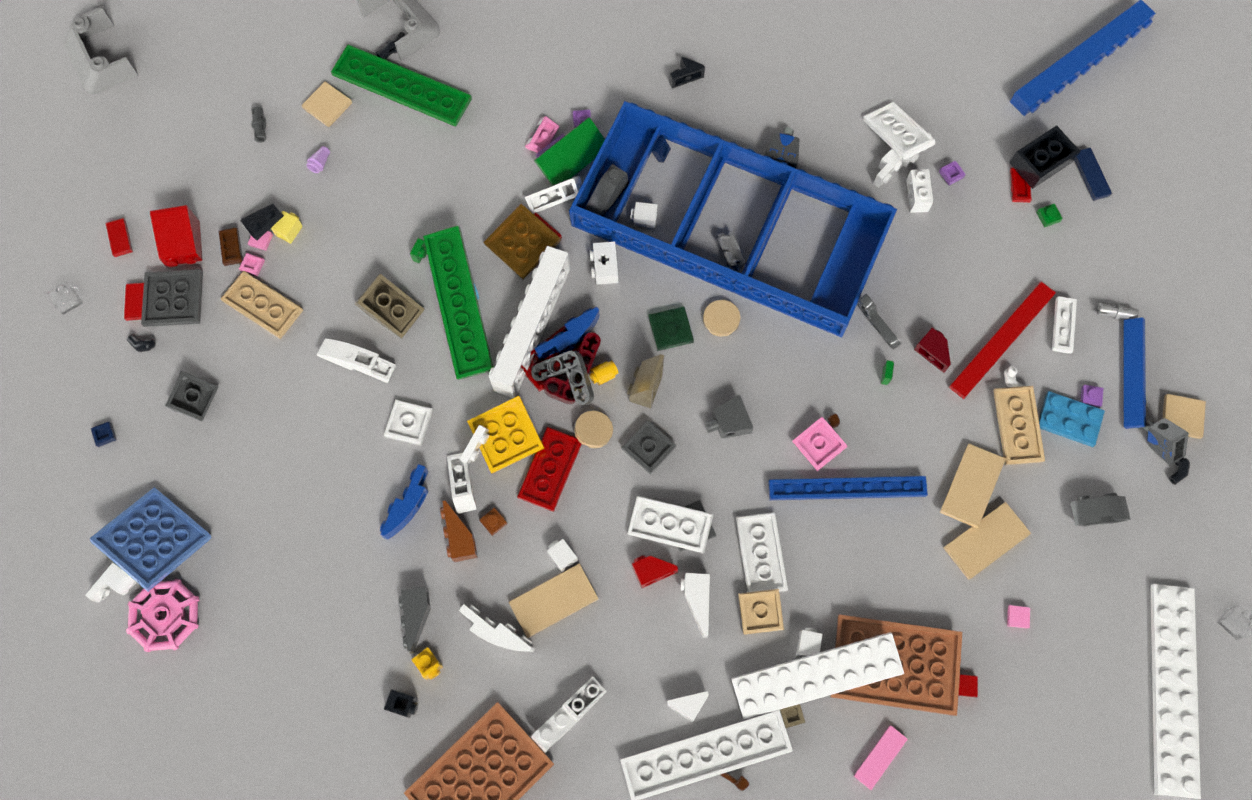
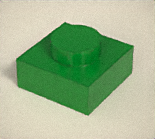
M1055 203L1040 208L1036 212L1044 228L1059 223L1063 219Z
M418 238L410 255L412 260L419 264L422 258L426 257L427 251L424 240Z

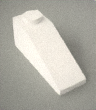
M578 175L526 196L525 199L531 213L534 214L575 198L582 186V181Z
M463 453L447 456L452 499L457 514L477 509L469 465L460 460Z
M685 573V579L681 578L680 590L684 591V597L702 637L707 638L710 574Z

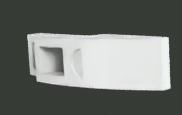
M893 149L890 150L881 159L878 167L881 171L876 175L873 184L878 188L883 183L887 184L894 171L897 172L902 165L907 168L910 163L914 164L920 156L919 153L904 160Z
M325 338L317 353V356L351 371L353 369L386 383L389 382L396 368V364L379 358L377 353Z
M463 604L459 611L474 623L469 630L485 641L513 651L533 652L535 650L531 646L533 642L524 635L519 637L515 633L517 629L509 623L506 625L499 623L495 628L496 623L488 617L482 618L479 615L481 611L472 604L470 607Z
M591 677L531 738L546 753L607 691L594 677Z

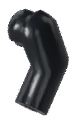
M134 334L127 338V341L138 352L150 351L156 345L155 341L151 338L139 340Z
M1182 458L1175 463L1178 466V471L1169 477V481L1172 484L1176 485L1188 476L1190 461L1187 458Z

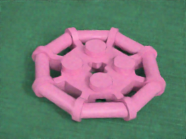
M180 579L161 581L149 592L143 589L127 604L129 606L126 632L140 643L146 652L167 649L175 651L199 627L197 619L198 602L200 599L185 587ZM158 589H170L168 594L165 595L157 593ZM176 591L181 593L187 600L180 602L175 597ZM151 593L152 597L143 606L139 605ZM189 606V622L184 620V608ZM137 609H140L142 619H140L139 623H137ZM160 611H167L165 619H158ZM182 624L187 625L183 629V631L175 638L173 633ZM141 628H144L150 634L148 639L139 631ZM157 636H167L169 641L155 642Z

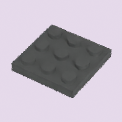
M200 269L145 272L141 325L150 327L200 324L203 272Z

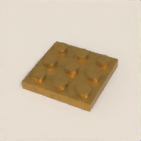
M520 204L483 243L521 279H524L540 263L539 257L542 251L545 252L547 246L554 248L561 239L524 205Z

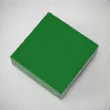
M887 360L884 364L881 384L888 385L892 380L894 361Z

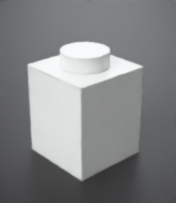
M636 202L635 209H631L630 219H633V226L655 229L658 204Z
M564 539L560 541L555 540L548 546V555L562 573L578 562V558Z
M805 628V630L799 632L796 657L802 658L820 653L822 634L817 633V629Z

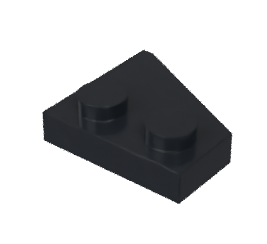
M272 203L242 218L240 221L251 236L258 241L284 215Z

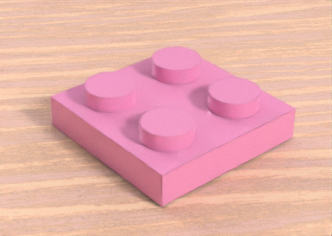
M823 417L792 441L817 472L848 447Z

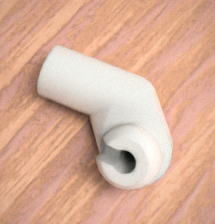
M1013 366L1004 371L1006 385L1009 388L1022 387L1024 385L1016 380L1018 371Z

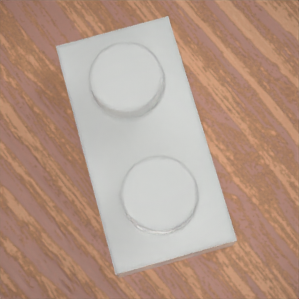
M481 425L478 426L460 460L470 464L471 461L474 462L480 453L478 449L489 438V429Z

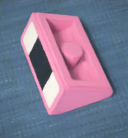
M547 116L541 118L525 147L538 153L551 143L560 126Z

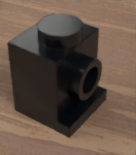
M391 689L384 710L410 718L411 714H416L419 703L416 702V697ZM403 701H406L407 706L402 709L400 705Z

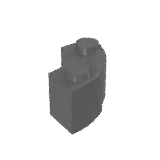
M1109 493L1105 494V497L1090 498L1088 495L1077 497L1078 501L1070 502L1075 525L1086 527L1131 520L1125 496Z

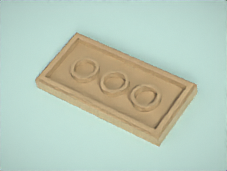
M245 271L240 274L221 298L222 302L279 339L284 336L303 312L300 306Z
M1022 386L994 389L1003 457L1006 458L1004 464L1015 465L1045 462L1034 387Z
M968 443L940 513L978 529L1006 458Z
M1005 502L984 517L978 529L972 526L946 545L944 550L967 579L970 580L1032 533Z
M579 563L509 601V604L526 637L530 638L599 599Z

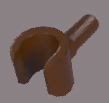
M837 414L827 418L832 428L839 426L840 419Z
M728 773L720 774V776L733 783L740 791H744L749 786V782L743 776L736 780Z

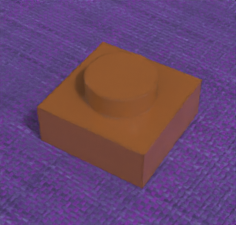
M495 507L479 520L491 536L507 525V522Z

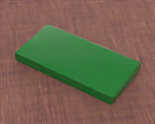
M589 117L536 158L534 162L551 185H556L571 179L596 158L605 138Z

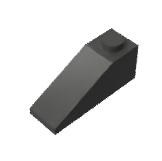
M612 164L600 179L585 210L603 217L628 186L627 173Z

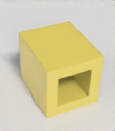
M282 211L281 213L284 216L271 230L276 237L291 244L303 226L296 214Z

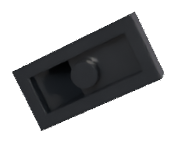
M681 57V70L677 69L670 73L669 83L673 89L704 78L705 66Z

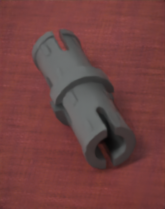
M253 107L251 109L253 118L251 126L254 129V140L262 143L264 140L266 141V122L263 117V109L261 107Z

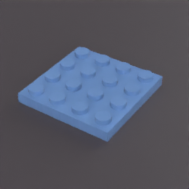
M154 487L90 537V542L149 592L211 539V535Z

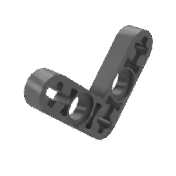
M867 294L859 298L858 302L861 311L893 350L901 345L899 339L877 313V307Z
M567 351L533 366L531 374L536 381H546L549 378L567 373L575 401L580 405H588L594 400V392L583 357L578 351ZM572 356H575L576 360H574L573 363L565 362L572 359ZM555 361L560 363L559 371H555L553 368ZM541 369H548L549 372H544L539 376ZM578 372L582 375L580 383L575 381V375ZM584 393H586L587 397H585V399H582L581 396H583Z

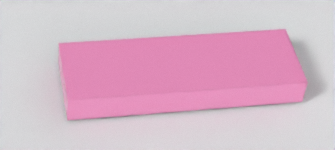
M890 725L853 777L869 790H872L908 739Z

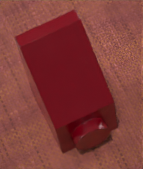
M931 328L914 350L941 372L945 373L951 365L948 341L942 332Z

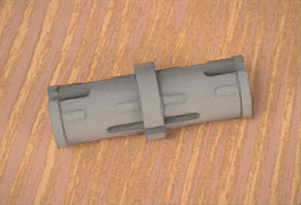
M1099 303L1097 306L1098 315H1106L1114 319L1138 318L1139 315L1138 309L1122 307L1120 304L1109 305Z

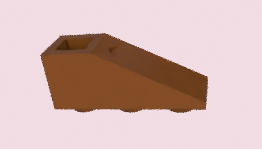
M442 501L443 507L440 508L442 519L446 521L443 531L445 538L449 540V545L446 546L448 558L451 557L454 562L478 558L475 538L446 501Z

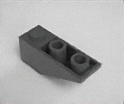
M425 586L401 590L402 596H399V606L403 608L404 616H401V626L405 628L406 634L403 637V646L409 653H414L431 610L429 590Z

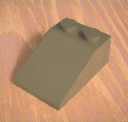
M382 274L376 276L355 302L358 308L401 339L425 310Z
M660 354L641 362L640 367H636L633 375L636 378L635 382L630 384L627 395H630L629 402L651 409L663 376L665 355Z

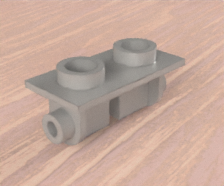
M733 231L727 235L721 233L717 236V242L721 245L728 262L727 265L731 270L736 271L746 263V260Z

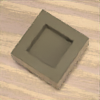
M800 704L780 709L785 728L806 723Z

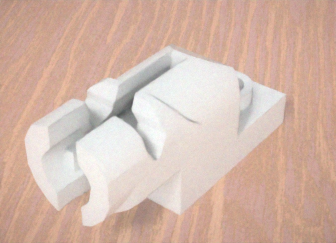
M112 563L85 596L92 601L100 602L109 595L110 589L125 595L137 582L118 565Z

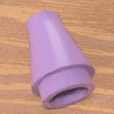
M322 146L307 159V168L314 173L323 171L330 150Z

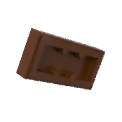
M237 227L218 231L223 265L229 266L242 263L241 244Z

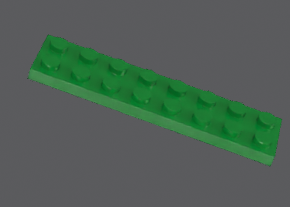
M350 45L346 46L331 70V74L334 77L454 127L457 126L472 100L471 95Z
M454 226L424 235L423 238L456 379L461 380L490 372L494 366L461 228Z

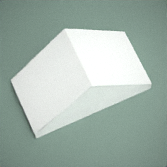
M706 691L668 700L667 706L693 722L709 694Z

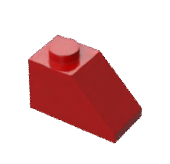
M645 555L635 558L634 563H632V569L641 589L678 573L677 565L653 556L645 557Z

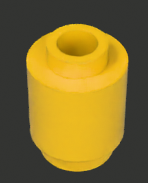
M611 360L591 368L589 376L593 384L597 383L600 386L615 378V375L619 374L615 363Z

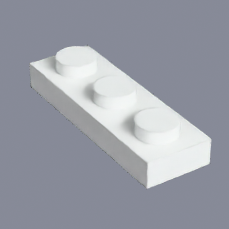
M1060 296L1056 298L1052 351L1069 354L1073 352L1077 299Z

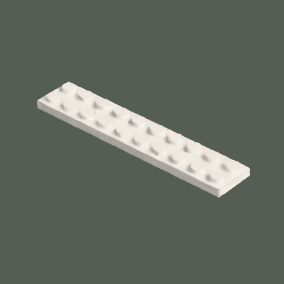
M1152 584L1151 638L1154 794L1201 799L1195 589Z

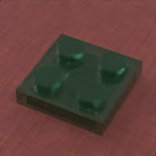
M685 307L648 315L657 351L694 343Z

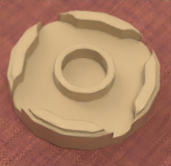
M716 300L710 303L703 315L704 326L711 334L719 337L728 336L736 331L741 319L738 308L726 300Z
M587 411L577 419L574 431L576 438L581 444L594 449L601 448L609 442L613 434V426L608 416L602 412Z

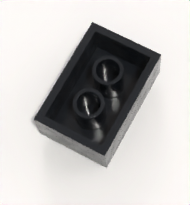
M1056 125L1016 151L1009 163L1033 189L1070 165L1081 151Z

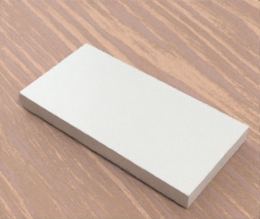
M894 102L863 116L864 122L904 160L935 145V139Z
M637 496L627 534L704 553L713 514Z
M775 512L736 517L747 592L779 589V592L788 591Z

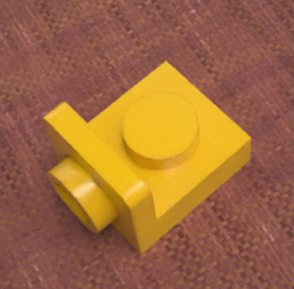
M429 647L411 659L422 674V677L426 680L429 678L432 680L441 673L440 669L443 668Z

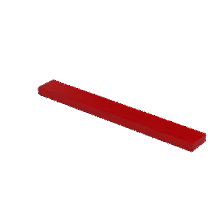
M1041 281L949 388L962 399H965L1056 292Z

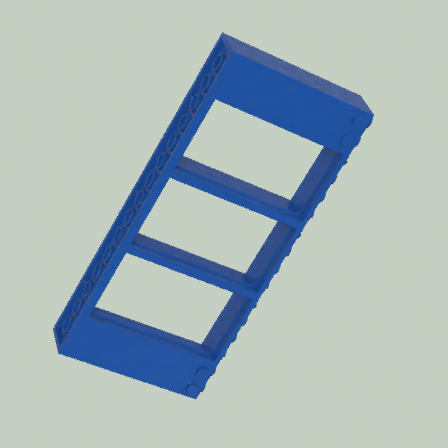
M624 101L569 213L571 226L606 241L615 242L616 245L842 338L897 209L888 203L876 201L873 197H866L855 190H848L837 183L828 182L820 176H813L802 169L790 167L787 163H780L769 156L757 154L752 149L742 148L734 142L722 140L719 136L709 135L701 129H694L686 123L676 122L668 116H661L653 110L644 109L635 103ZM658 137H664L666 140L712 158L671 245L617 223ZM725 163L782 185L742 273L684 250ZM613 164L627 173L629 184L602 217L585 210V207L600 179ZM791 190L849 212L810 302L752 278Z

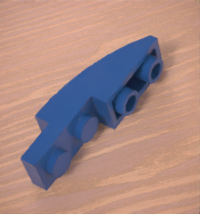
M589 308L581 316L570 318L564 324V333L560 332L553 339L539 343L535 348L539 361L554 353L560 355L575 349L583 341L586 334L590 333L600 317L599 308Z
M418 464L417 468L413 469L410 476V485L403 492L402 497L404 499L395 498L394 503L392 502L389 505L387 520L383 521L380 527V535L384 539L388 540L401 531L412 520L428 494V490L423 487L429 472L425 466Z

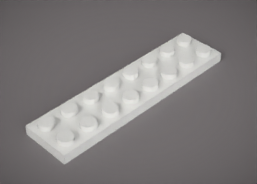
M889 632L731 679L743 719L745 720L904 674L893 635Z
M780 710L633 755L620 761L631 800H641L793 752Z

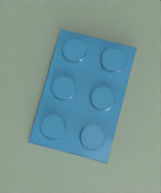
M1048 391L1039 417L1040 429L1094 447L1105 410Z

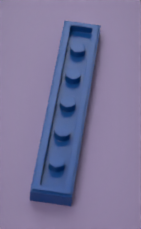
M1143 317L1124 320V428L1126 429L1146 427L1145 319Z

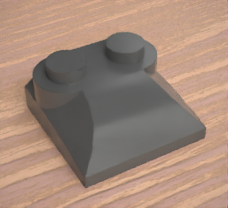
M181 371L165 407L174 412L203 421L219 386Z

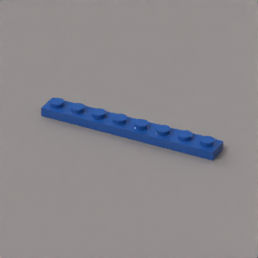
M926 476L775 479L768 481L769 501L928 496Z

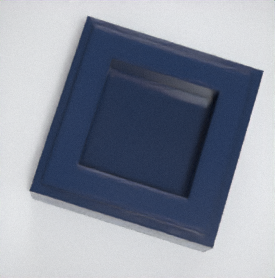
M658 137L652 149V153L658 162L664 163L671 150L664 137Z
M109 421L90 428L95 446L97 447L117 440L112 423Z

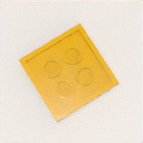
M520 396L467 421L473 435L479 425L489 429V438L484 445L481 444L480 450L491 474L545 448Z

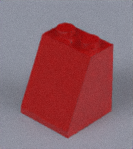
M187 205L150 211L158 256L166 267H176L179 264H194L198 261H203L200 221Z

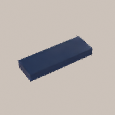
M1091 147L1080 150L1081 152L1075 158V162L1093 201L1111 196V189Z

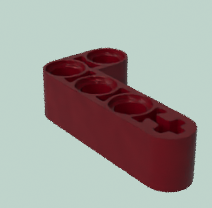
M593 332L586 334L579 349V353L589 359V363L585 364L587 373L590 371L601 342L599 335ZM590 339H593L594 344L592 345L591 350L589 351L587 350V347L589 345ZM554 377L547 379L544 385V393L548 397L569 405L576 402L575 399H569L565 395L566 391H572L569 379L566 382ZM550 383H554L557 385L558 390L551 392L547 386Z

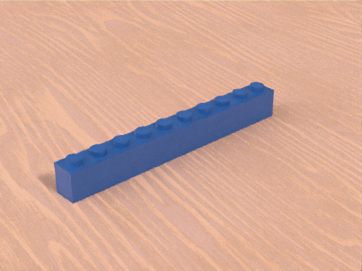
M1139 0L1017 90L1010 103L1023 116L1030 112L1034 113L1040 107V104L1049 102L1053 97L1052 95L1061 93L1067 84H1073L1078 79V76L1085 75L1091 69V66H1097L1105 56L1109 57L1118 46L1120 48L1123 47L1130 37L1132 39L1135 38L1142 28L1147 29L1153 23L1152 18L1156 13L1146 3Z

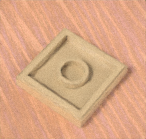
M324 82L301 106L320 122L330 127L352 104V101L330 84Z
M1166 394L1164 396L1163 418L1186 430L1189 433L1188 437L1201 439L1204 435L1206 401Z
M779 589L738 593L744 635L784 630Z

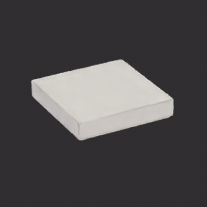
M395 400L384 436L422 446L433 409Z

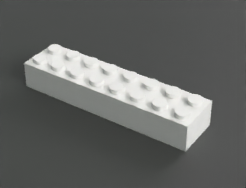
M547 246L545 252L542 251L539 257L540 264L533 271L531 284H528L526 287L524 301L521 300L519 303L518 315L512 319V329L509 334L505 335L503 341L505 345L502 351L499 350L496 357L495 368L492 367L489 373L494 392L510 398L517 397L525 378V372L521 365L528 370L534 354L531 355V351L537 347L570 271L569 254Z

